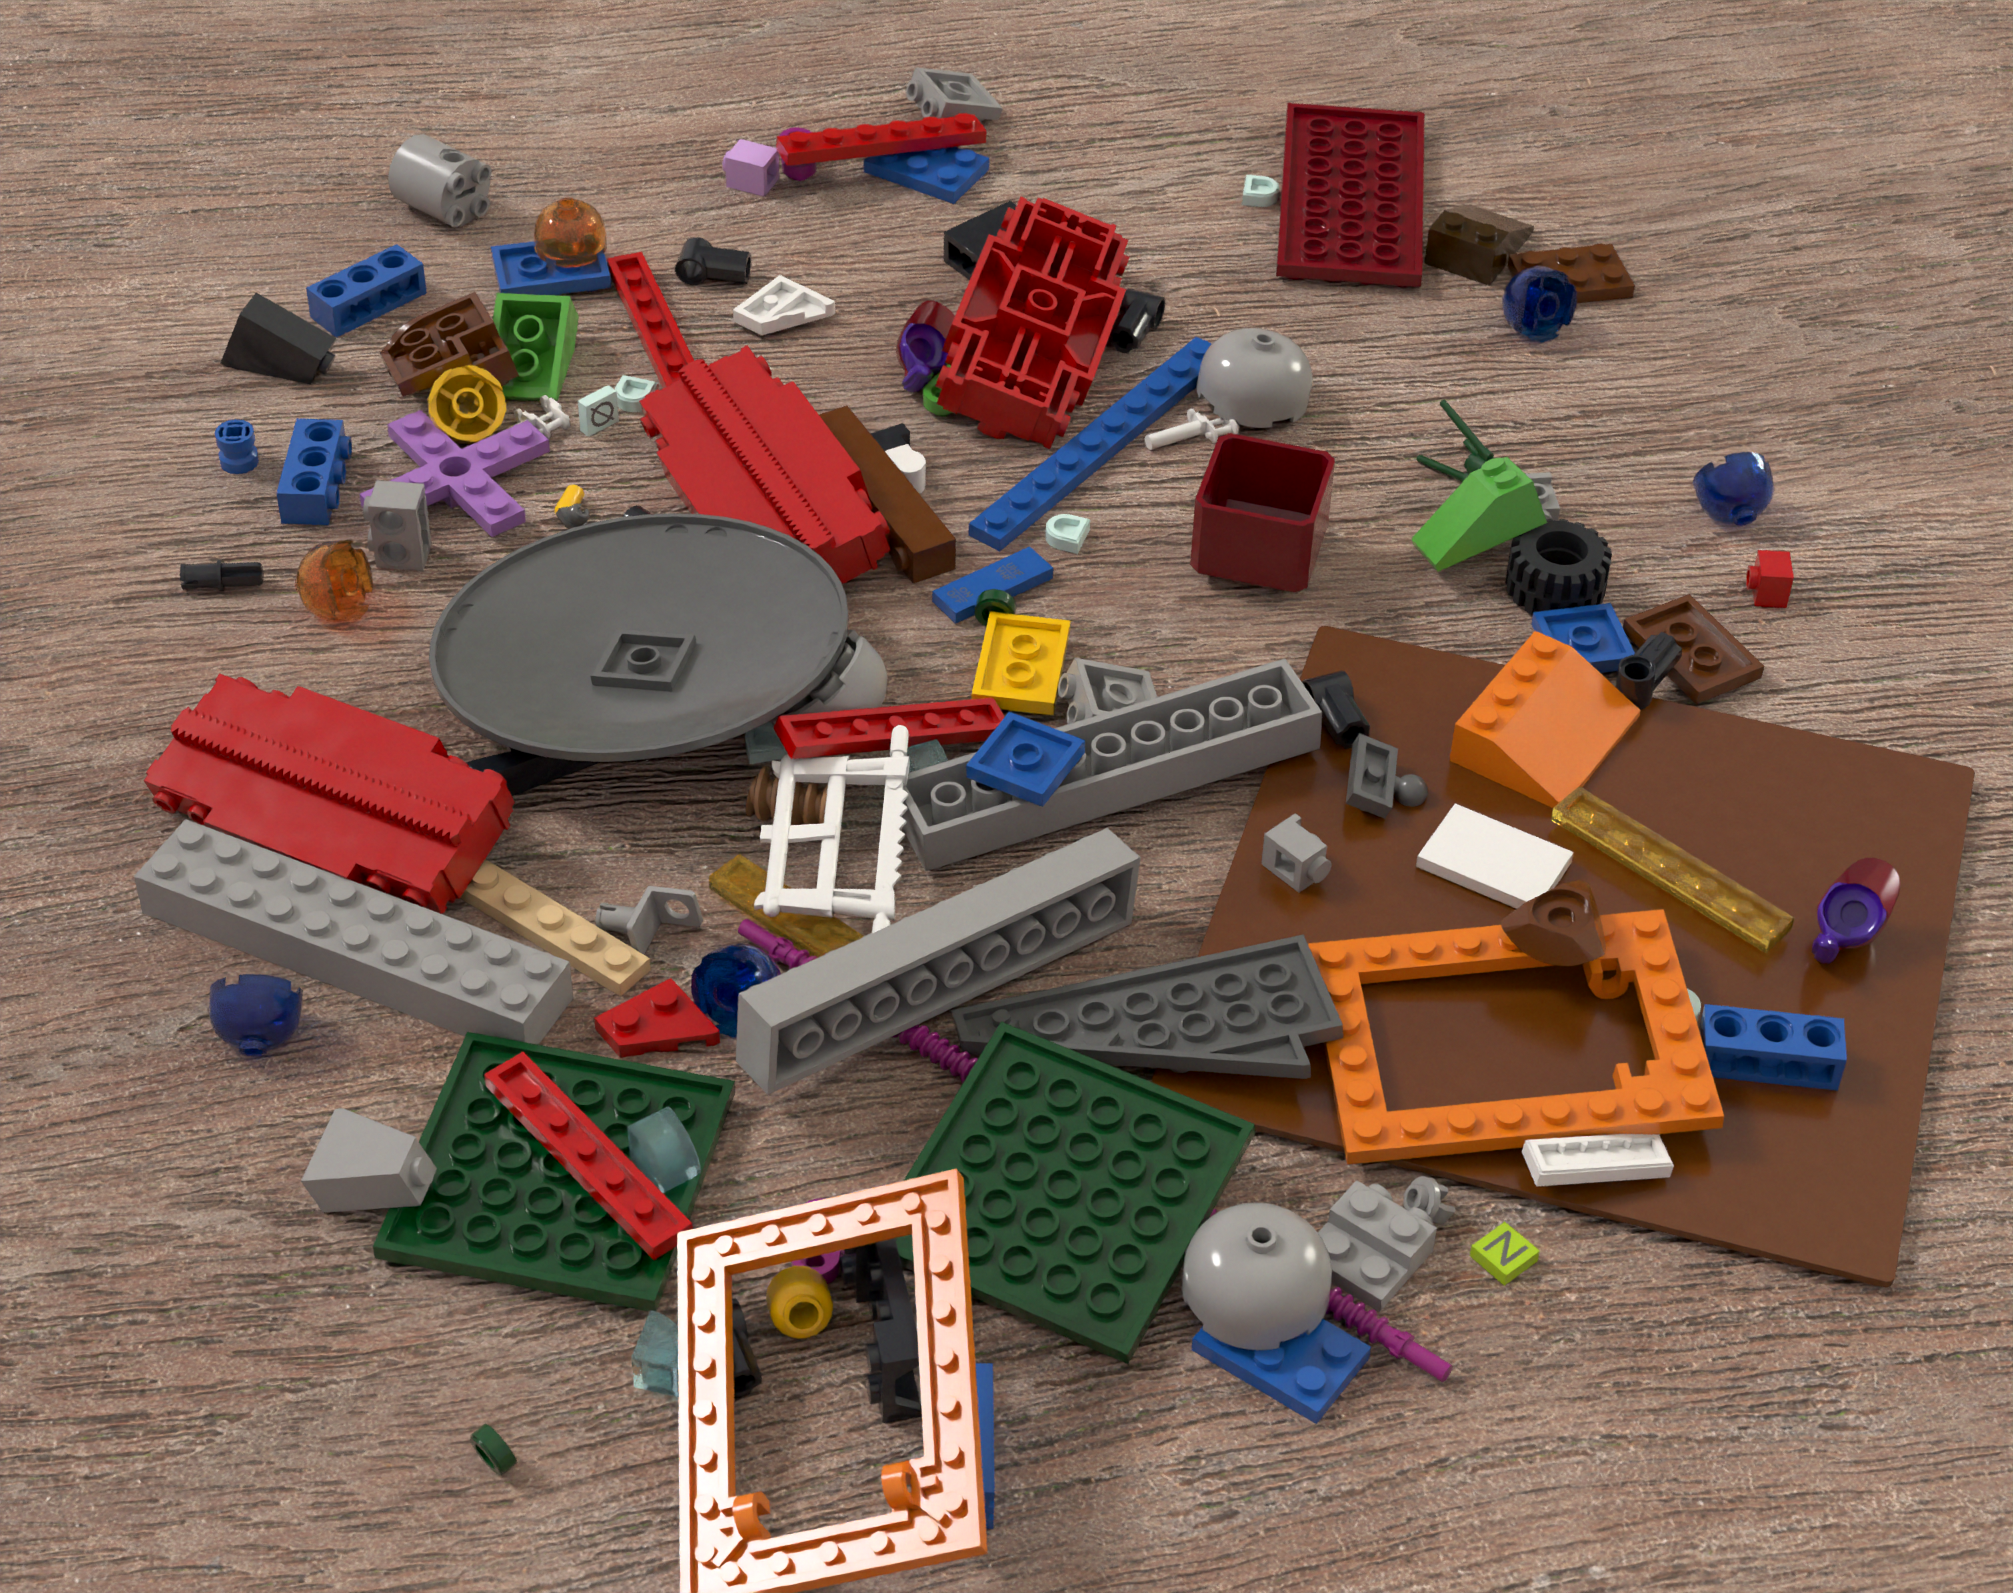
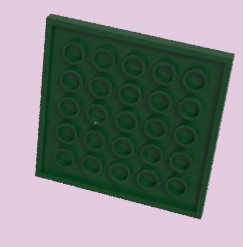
M1000 1022L904 1181L953 1169H958L963 1176L972 1297L1129 1364L1184 1264L1186 1251L1192 1237L1200 1226L1209 1219L1253 1139L1255 1124ZM912 1234L895 1238L901 1265L914 1271Z
M467 1032L419 1140L420 1145L437 1168L433 1180L428 1187L421 1206L389 1208L373 1244L374 1258L656 1313L678 1253V1245L653 1260L486 1087L484 1074L524 1052L689 1220L735 1095V1081Z

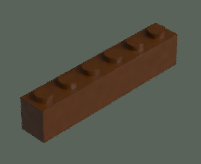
M848 405L819 414L861 470L869 494L868 498L873 508L871 511L873 513L880 511L889 526L890 533L885 536L890 548L889 554L892 556L896 568L899 571L903 570L913 584L955 570L956 538Z

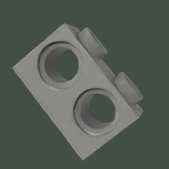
M376 480L371 496L365 497L363 505L364 519L370 520L368 549L369 551H374L376 568L424 571L432 546L424 484Z

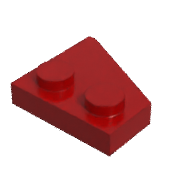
M672 978L594 1018L595 1030L620 1058L643 1055L649 1051L659 1053L678 1051V1043L705 1039L706 1047L715 1046L720 1043V1030Z

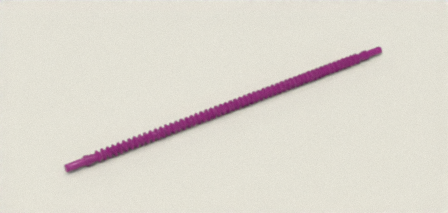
M749 919L743 920L738 928V934L767 951L770 959L789 965V969L799 967L818 958L817 956H810L809 951L805 949L798 951L788 939L774 936ZM919 1024L892 1036V1038L899 1036V1041L902 1044L909 1043L911 1050H919L920 1056L928 1057L930 1055L931 1063L937 1064L940 1062L942 1070L950 1069L951 1075L953 1077L960 1076L962 1083H964L978 1058L970 1060V1054L967 1051L960 1053L959 1046H950L948 1039L943 1038L939 1040L940 1037L937 1032L929 1034V1028L925 1025L919 1027ZM1215 1208L1213 1209L1210 1217L1217 1213V1210ZM1341 1288L1330 1289L1329 1302L1325 1314L1333 1312L1334 1320L1337 1322L1345 1319L1346 1328L1352 1329L1356 1326L1357 1334L1361 1337L1368 1334L1371 1344L1380 1342L1389 1350V1354L1395 1358H1405L1439 1381L1444 1382L1449 1377L1453 1366L1413 1341L1415 1336L1407 1331L1401 1332L1389 1326V1319L1387 1317L1377 1319V1311L1374 1309L1366 1312L1365 1303L1359 1302L1354 1304V1297L1350 1294L1343 1297Z

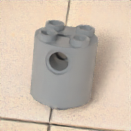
M425 134L412 136L396 151L390 164L388 175L389 189L394 198L453 227L464 226L476 216H484L490 206V201L487 197L492 170L489 165Z

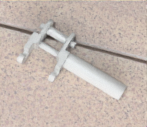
M546 395L540 398V402L547 414L538 418L533 413L522 412L520 408L514 411L515 419L518 422L516 424L528 420L548 439L551 437L550 431L558 427L564 430L570 427L569 416L562 412L561 405L553 398L548 399ZM548 419L552 420V422L548 424L544 423V421Z
M1192 408L1187 411L1188 423L1146 435L1145 444L1149 450H1153L1198 435H1205L1214 444L1219 436L1228 433L1238 435L1240 426L1235 420L1230 419L1228 421L1222 417L1209 421L1206 416H1201L1199 412L1195 413V410ZM1222 424L1223 427L1215 429L1214 425Z

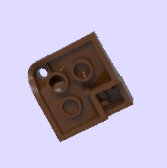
M476 292L408 321L392 335L383 350L379 351L390 377L393 378L403 397L433 387L434 382L445 371L457 367L476 366L490 372L500 382L501 386L506 385L511 379L519 376L509 350L501 339L494 321Z

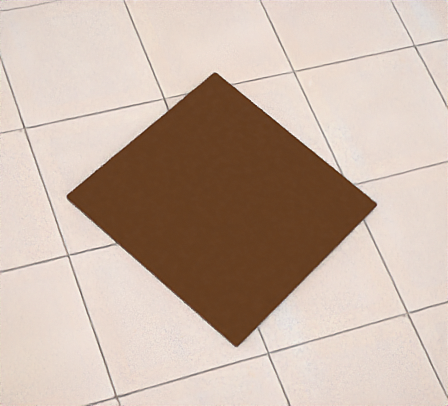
M1330 626L1319 627L1300 677L1301 682L1305 679L1345 671L1353 686L1354 701L1370 725L1368 737L1398 748L1395 776L1402 777L1406 774H1415L1423 778L1428 787L1427 798L1421 805L1411 807L1399 803L1393 795L1392 809L1385 819L1346 804L1352 748L1344 749L1342 745L1336 744L1322 722L1320 749L1267 766L1197 957L1303 934L1307 943L1501 925V920L1516 910V908L1416 867L1418 854L1454 804L1574 852L1572 863L1556 886L1576 880L1587 882L1592 889L1599 915L1664 909L1686 988L1694 992L1701 1002L1697 1021L1698 1028L1705 1004L1843 1018L1847 1061L1839 1089L1829 1090L1713 1077L1724 1113L1723 1128L1659 1134L1674 1165L1670 1177L1536 1186L1522 1154L1523 1148L1380 1162L1887 1288L1892 1286L1898 1264L1975 771L1968 766L1652 697L1650 705L1640 711L1638 719L1565 810L1560 812L1449 761L1455 723L1505 665ZM1295 813L1301 817V826L1308 832L1318 836L1327 845L1326 858L1332 863L1330 872L1321 882L1313 883L1299 893L1261 864L1265 833ZM1873 857L1891 864L1899 874L1901 887L1892 914L1880 935L1873 942L1864 946L1840 950L1835 960L1830 964H1821L1815 960L1814 954L1811 952L1812 945L1818 934L1821 933L1817 922V905L1825 891L1849 866L1860 859ZM1583 964L1576 966L1555 965L1361 984L1387 1112L1615 1090L1613 1072L1616 1064L1628 1063L1631 1077L1644 1076L1646 1061L1655 1060L1634 982H1629L1627 991L1617 998H1598L1588 986ZM1616 970L1603 971V980L1613 978ZM1324 1042L1303 1047L1311 1066V1078L1306 1079L1204 1071L1176 1073L1170 1069L1156 1068L1152 1083L1254 1123L1255 1131L1345 1153Z

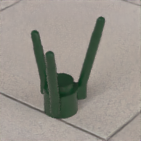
M1441 400L1440 406L1467 438L1463 441L1464 446L1471 453L1464 463V468L1467 472H1460L1423 455H1418L1416 460L1463 482L1471 472L1480 469L1485 462L1495 457L1481 443L1448 402Z

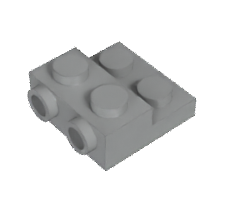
M915 67L911 81H909L906 87L908 100L916 102L924 118L955 117L959 113H968L971 115L975 114L979 121L984 119L999 120L1003 110L1000 104L974 75L969 73Z
M1074 658L1067 673L1061 676L1058 684L1059 696L1068 700V724L1157 697L1149 671Z
M1356 1180L1329 1211L1328 1222L1318 1232L1330 1256L1332 1267L1331 1283L1380 1312L1433 1252L1437 1227L1433 1226L1430 1216L1422 1209L1412 1207L1406 1210L1393 1202L1390 1193L1383 1186L1371 1184L1368 1187Z

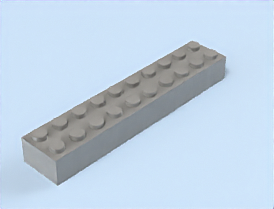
M1284 658L1054 728L1085 740V753L1043 807L967 778L966 765L975 753L909 772L907 784L903 786V790L909 794V797L903 802L908 810L902 815V818L906 820V824L902 829L924 870L929 871L1320 749L1322 711L1288 661Z
M187 819L181 823L134 876L143 914L466 1036L467 1032L539 1045L573 999L570 961Z
M1105 828L1059 850L1047 853L1043 857L1019 868H1014L990 881L976 885L959 895L943 900L919 913L905 917L899 922L879 931L867 934L863 938L839 949L829 951L819 958L792 968L759 985L750 987L739 993L736 1062L769 1095L1132 923L1141 857L1113 832Z

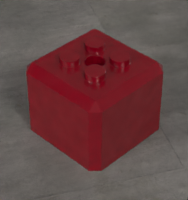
M1229 433L1218 437L1195 498L1190 565L1201 575L1296 594L1306 589L1328 527L1335 459L1326 451Z

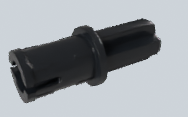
M218 559L217 563L181 564L180 581H184L181 583L183 590L218 588L219 591H224L225 587L260 586L264 580L263 566L259 562L224 563L223 559Z

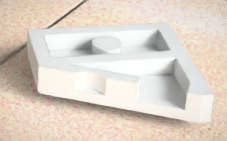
M779 275L733 309V322L760 335H766L835 314V301Z

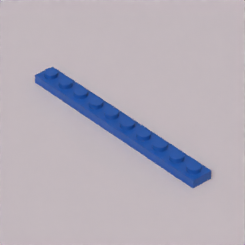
M1199 337L1192 339L969 523V536L999 552L1194 390L1197 387L1203 356L1211 343Z

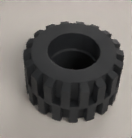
M1546 519V524L1513 538L1505 584L1507 585L1508 595L1513 596V602L1517 606H1524V611L1533 614V612L1602 604L1609 577L1612 552L1611 548L1607 547L1608 542L1606 539L1598 537L1599 532L1593 528L1587 529L1584 527L1585 524L1579 522H1568L1567 519H1559V521Z

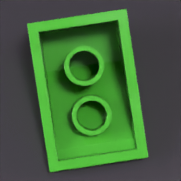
M496 293L493 321L501 339L510 352L519 374L518 377L511 379L506 385L502 386L505 400L540 401V398L546 395L548 399L553 398L555 401H558L574 353L579 320L578 313L570 296Z
M1508 457L1494 458L1488 460L1480 469L1468 475L1412 537V542L1416 549L1439 572L1546 524L1547 521L1533 481Z

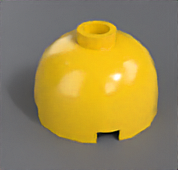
M465 366L449 369L433 384L428 397L429 417L435 427L444 432L454 442L458 444H474L490 437L502 424L506 413L503 388L490 372L479 367Z

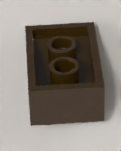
M1470 204L1444 210L1429 227L1424 264L1490 286L1508 264L1509 254H1516L1534 232V226Z

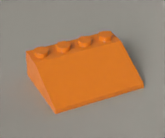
M1534 631L1455 723L1449 761L1563 812L1638 719L1641 710L1573 647Z

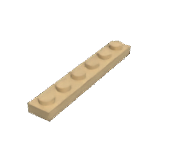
M486 859L460 897L550 954L570 961V966L619 996H622L651 970L649 957Z

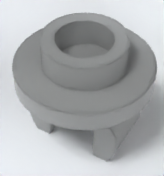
M1420 1176L1416 1178L1405 1191L1403 1200L1405 1209L1409 1210L1412 1207L1420 1208L1435 1223H1446L1456 1212L1454 1206L1445 1205L1440 1202L1449 1191L1447 1187L1438 1184L1431 1177Z

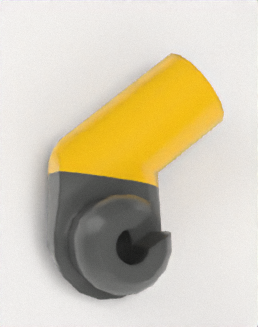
M574 484L566 488L554 509L555 515L568 529L587 525L590 517L587 508L584 512L579 509L585 494L581 487Z

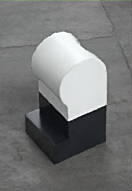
M904 423L870 433L919 494L922 493L926 485V460L921 453L911 449L910 431Z

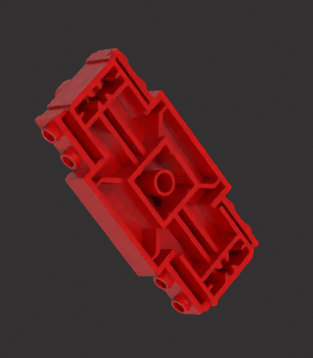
M1020 196L1015 210L1008 207L1000 227L1004 230L999 229L996 237L991 234L988 235L942 348L943 352L948 353L945 363L951 365V367L943 365L935 387L942 390L936 404L943 406V409L952 413H960L980 421L977 429L983 434L996 439H1004L1006 432L1025 440L1029 441L1030 439L1043 444V447L1050 449L1056 435L1063 438L1071 416L1065 414V411L1072 414L1075 405H1083L1126 289L1119 286L1122 278L1118 276H1123L1130 256L1124 254L1129 240L1123 238V235L1115 233L1117 225L1107 224L1046 198H1037L1034 204Z
M748 345L740 348L739 352L729 357L725 356L709 365L705 363L704 359H698L683 366L678 371L680 380L661 390L657 389L645 395V398L639 401L645 415L640 418L641 425L650 439L657 438L655 443L659 451L656 453L665 476L691 514L744 520L789 535L819 554L832 567L842 584L870 569H877L876 561L883 558L884 554L890 551L885 536L890 533L889 526L880 511L876 513L871 511L873 509L872 504L868 498L869 494L859 467L794 381L783 385L779 377L772 379V372L765 358L762 355L756 358Z
M220 673L216 677V683L208 694H204L193 711L190 707H187L180 712L171 725V733L174 736L173 740L160 758L154 760L146 772V778L143 780L154 796L152 798L153 802L160 809L168 813L174 814L176 811L188 815L197 824L443 914L447 909V902L454 903L456 898L460 899L504 829L508 830L510 827L508 818L512 814V807L515 804L507 787V781L503 776L491 769H485L483 772L470 768L462 759L452 755L449 756L438 737L297 686L292 695L288 697L278 690H272L269 693L258 689L254 683L246 678L238 677L234 679Z

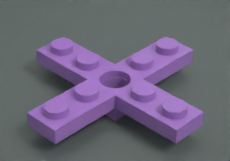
M421 410L387 424L389 437L420 466L390 481L424 484L427 506L443 500L451 508L459 505L491 537L526 522L525 510L492 477L550 452L549 439L528 420L463 449L444 432L436 428L432 420ZM374 488L360 493L362 507L365 497L371 496Z

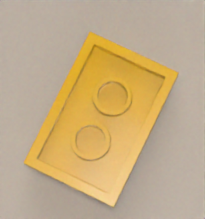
M990 611L971 699L994 698L1002 710L1054 715L1058 696V684L1062 676L1070 636L1071 621Z

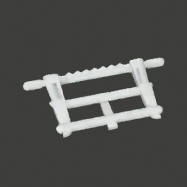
M898 725L892 730L891 757L849 760L848 755L842 757L790 759L789 755L786 754L782 757L781 762L772 760L773 773L779 778L773 825L761 826L760 842L771 843L766 888L764 892L757 896L754 909H763L764 913L769 917H775L779 912L829 918H833V914L874 918L872 933L890 926V920L895 921V893L893 886L901 878V875L896 871L903 863L897 857L904 850V847L899 843L905 837V834L900 830L906 824V820L902 818V815L908 810L903 802L909 797V794L903 790V786L907 784L910 768V759L907 756L909 731L905 726ZM796 782L828 783L823 824L791 825ZM846 784L885 785L875 890L835 889ZM822 840L816 889H783L788 843Z

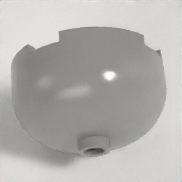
M1242 328L1222 335L1210 345L1201 362L1196 389L1199 398L1205 397L1214 406L1213 413L1228 421L1233 419L1237 424L1244 426L1271 428L1273 421L1289 419L1293 423L1305 414L1312 389L1313 376L1307 356L1291 339L1267 329Z
M848 630L843 650L835 665L822 682L805 698L779 716L881 707L888 683L886 667L881 656L864 637L859 636L855 630ZM779 716L770 720L773 726L775 725Z
M1259 1202L1234 1205L1211 1216L1192 1237L1184 1259L1182 1279L1185 1305L1188 1304L1197 1318L1203 1322V1330L1219 1341L1250 1350L1278 1349L1280 1342L1295 1338L1304 1332L1309 1335L1323 1319L1328 1307L1332 1282L1330 1256L1324 1241L1313 1226L1291 1210L1274 1204Z

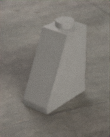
M340 1108L334 1110L301 1182L323 1213L421 1206L437 1168L416 1137Z

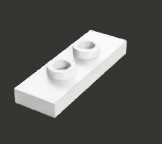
M1613 1134L1525 1140L1522 1154L1536 1186L1670 1177L1674 1167L1659 1134Z

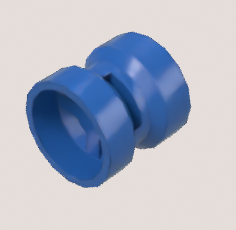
M237 419L221 423L215 430L217 447L220 449L218 455L221 468L230 474H243L252 471L259 463L257 447L254 445L255 434L253 426L247 421Z

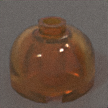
M569 197L557 200L543 208L535 221V252L545 262L546 257L556 260V266L580 267L591 264L597 260V253L601 250L605 253L607 250L604 220L595 207L587 202Z
M351 540L332 541L316 545L302 557L297 570L295 587L302 603L311 614L326 621L342 622L360 619L367 612L370 605L362 606L366 593L373 592L371 567L363 550L354 549L350 545L354 543Z

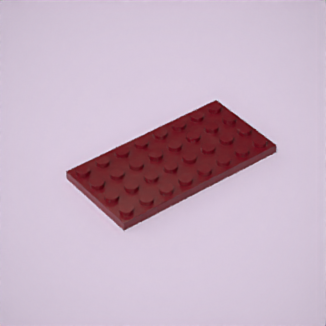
M1287 103L1276 268L1277 277L1318 279L1327 282H1359L1365 285L1386 284L1398 287H1421L1425 112Z

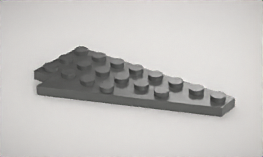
M1304 934L952 1010L953 1023L962 1052L967 1051L969 1054L981 1055L1000 1022H1004L1105 1064L1170 1069L1176 1073L1204 1071L1299 1079L1311 1078L1310 1062L1303 1047L1343 1038V1024Z

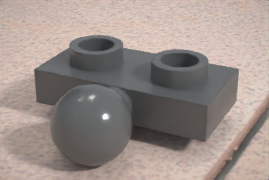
M1359 734L1352 744L1346 804L1385 819L1392 809L1393 795L1399 803L1405 806H1418L1426 800L1428 787L1424 779L1418 775L1406 774L1402 777L1395 776L1398 748Z

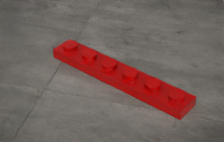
M959 113L955 117H925L922 120L910 122L896 120L884 125L861 124L856 128H826L821 132L812 133L792 132L789 135L777 136L776 150L786 165L792 166L986 143L987 130L975 114Z
M637 252L607 258L610 277L662 388H665L680 380L678 371L683 366L693 362L694 359L643 253Z
M994 698L784 715L778 717L773 729L790 759L890 750L892 730L898 725L905 726L909 731L908 748L986 741L1005 716Z
M524 1052L484 1074L486 1087L653 1260L678 1245L677 1233L693 1229V1223Z

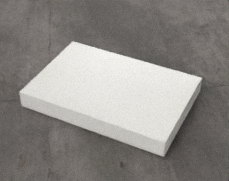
M1454 804L1418 854L1416 867L1517 909L1527 901L1556 887L1572 863L1574 852Z

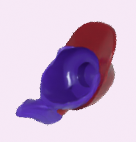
M927 300L922 302L905 323L897 340V359L901 368L905 371L902 385L908 392L922 390L932 376L940 373L943 365H948L945 363L948 353L943 352L942 348L955 315L945 305L937 301Z
M1873 857L1860 859L1849 866L1825 891L1817 905V922L1821 933L1818 934L1812 945L1811 952L1814 954L1815 960L1821 964H1830L1835 960L1840 950L1864 946L1873 942L1880 935L1892 914L1901 887L1899 874L1891 864Z

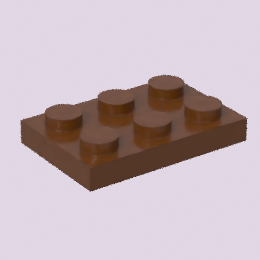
M1612 243L1509 254L1508 268L1529 309L1633 298L1635 285Z
M1690 594L1624 619L1623 629L1626 636L1639 648L1651 635H1658L1661 632L1675 638V642L1682 648V656L1667 676L1695 704L1762 678L1765 666Z

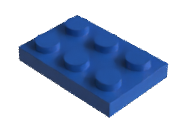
M960 147L870 156L864 160L865 173L955 204L989 170L988 157Z
M599 234L491 246L492 261L500 293L559 296L564 293L593 292L598 289L611 288L610 273Z
M1322 1319L1309 1335L1304 1332L1295 1338L1280 1342L1278 1349L1250 1350L1228 1345L1212 1337L1202 1327L1192 1339L1191 1350L1317 1424L1369 1360L1371 1346Z

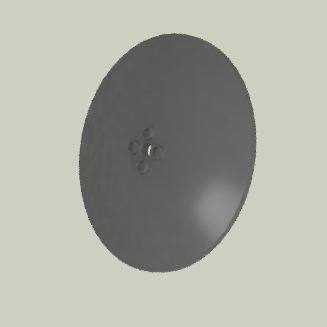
M670 513L621 517L594 522L547 536L502 557L481 571L451 599L441 613L430 641L429 662L433 683L447 708L463 724L501 745L539 756L572 761L612 762L659 758L704 748L742 735L781 715L805 698L830 672L843 650L849 625L847 598L838 576L819 554L791 536L772 528L744 520L703 514Z

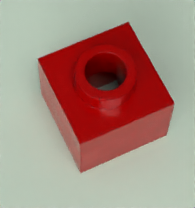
M1758 550L1755 565L1748 566L1746 573V588L1753 591L1754 606L1787 608L1794 579L1790 552Z

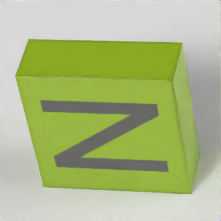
M1503 1222L1471 1246L1470 1257L1505 1286L1538 1262L1540 1250L1508 1223Z

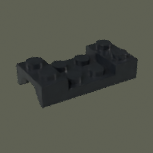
M893 1238L842 1250L844 1255L840 1256V1267L844 1285H853L856 1303L868 1301L871 1320H878V1322H874V1343L866 1344L865 1346L869 1374H866L870 1405L879 1404L883 1423L922 1417V1407L913 1369L919 1366L918 1333L896 1239Z

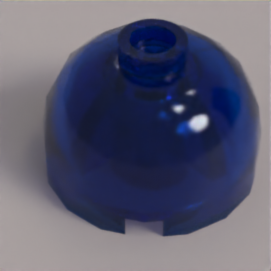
M1534 266L1520 271L1507 284L1502 297V311L1508 325L1521 336L1533 341L1546 342L1559 336L1556 332L1560 330L1562 325L1568 326L1573 319L1577 306L1575 286L1569 283L1568 276L1564 272L1556 269Z
M1754 452L1732 453L1724 456L1726 463L1715 468L1713 462L1706 464L1696 473L1693 479V486L1703 511L1709 517L1718 522L1743 526L1755 521L1757 516L1769 506L1773 498L1775 486L1768 461L1766 463L1762 454Z
M743 943L730 944L708 953L702 958L701 964L694 968L691 975V993L697 1007L705 1015L708 1013L713 1021L720 1024L715 1026L720 1030L721 1034L737 1038L739 993L779 976L781 972L772 957L762 949Z
M244 974L239 975L238 984L225 986V977L217 980L210 986L209 1016L212 1028L220 1039L226 1044L238 1048L239 1053L251 1057L265 1055L267 1050L277 1048L289 1040L299 1026L303 990L299 987L296 992L292 991L291 981L270 975Z

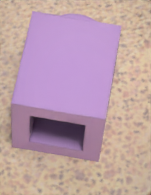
M740 139L731 151L726 152L723 159L722 168L726 172V187L765 197L779 179V153L776 148Z

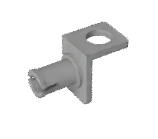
M648 886L636 907L601 903L600 909L598 908L596 912L595 922L596 926L604 931L627 933L631 947L645 954L661 923L700 927L703 917L695 892ZM677 900L687 906L689 913L680 914L673 911L668 906L667 901Z

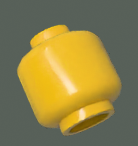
M791 1266L782 1269L776 1274L767 1287L766 1303L774 1326L782 1334L791 1338L805 1339L817 1335L829 1323L833 1313V1301L826 1280L818 1271L807 1266Z

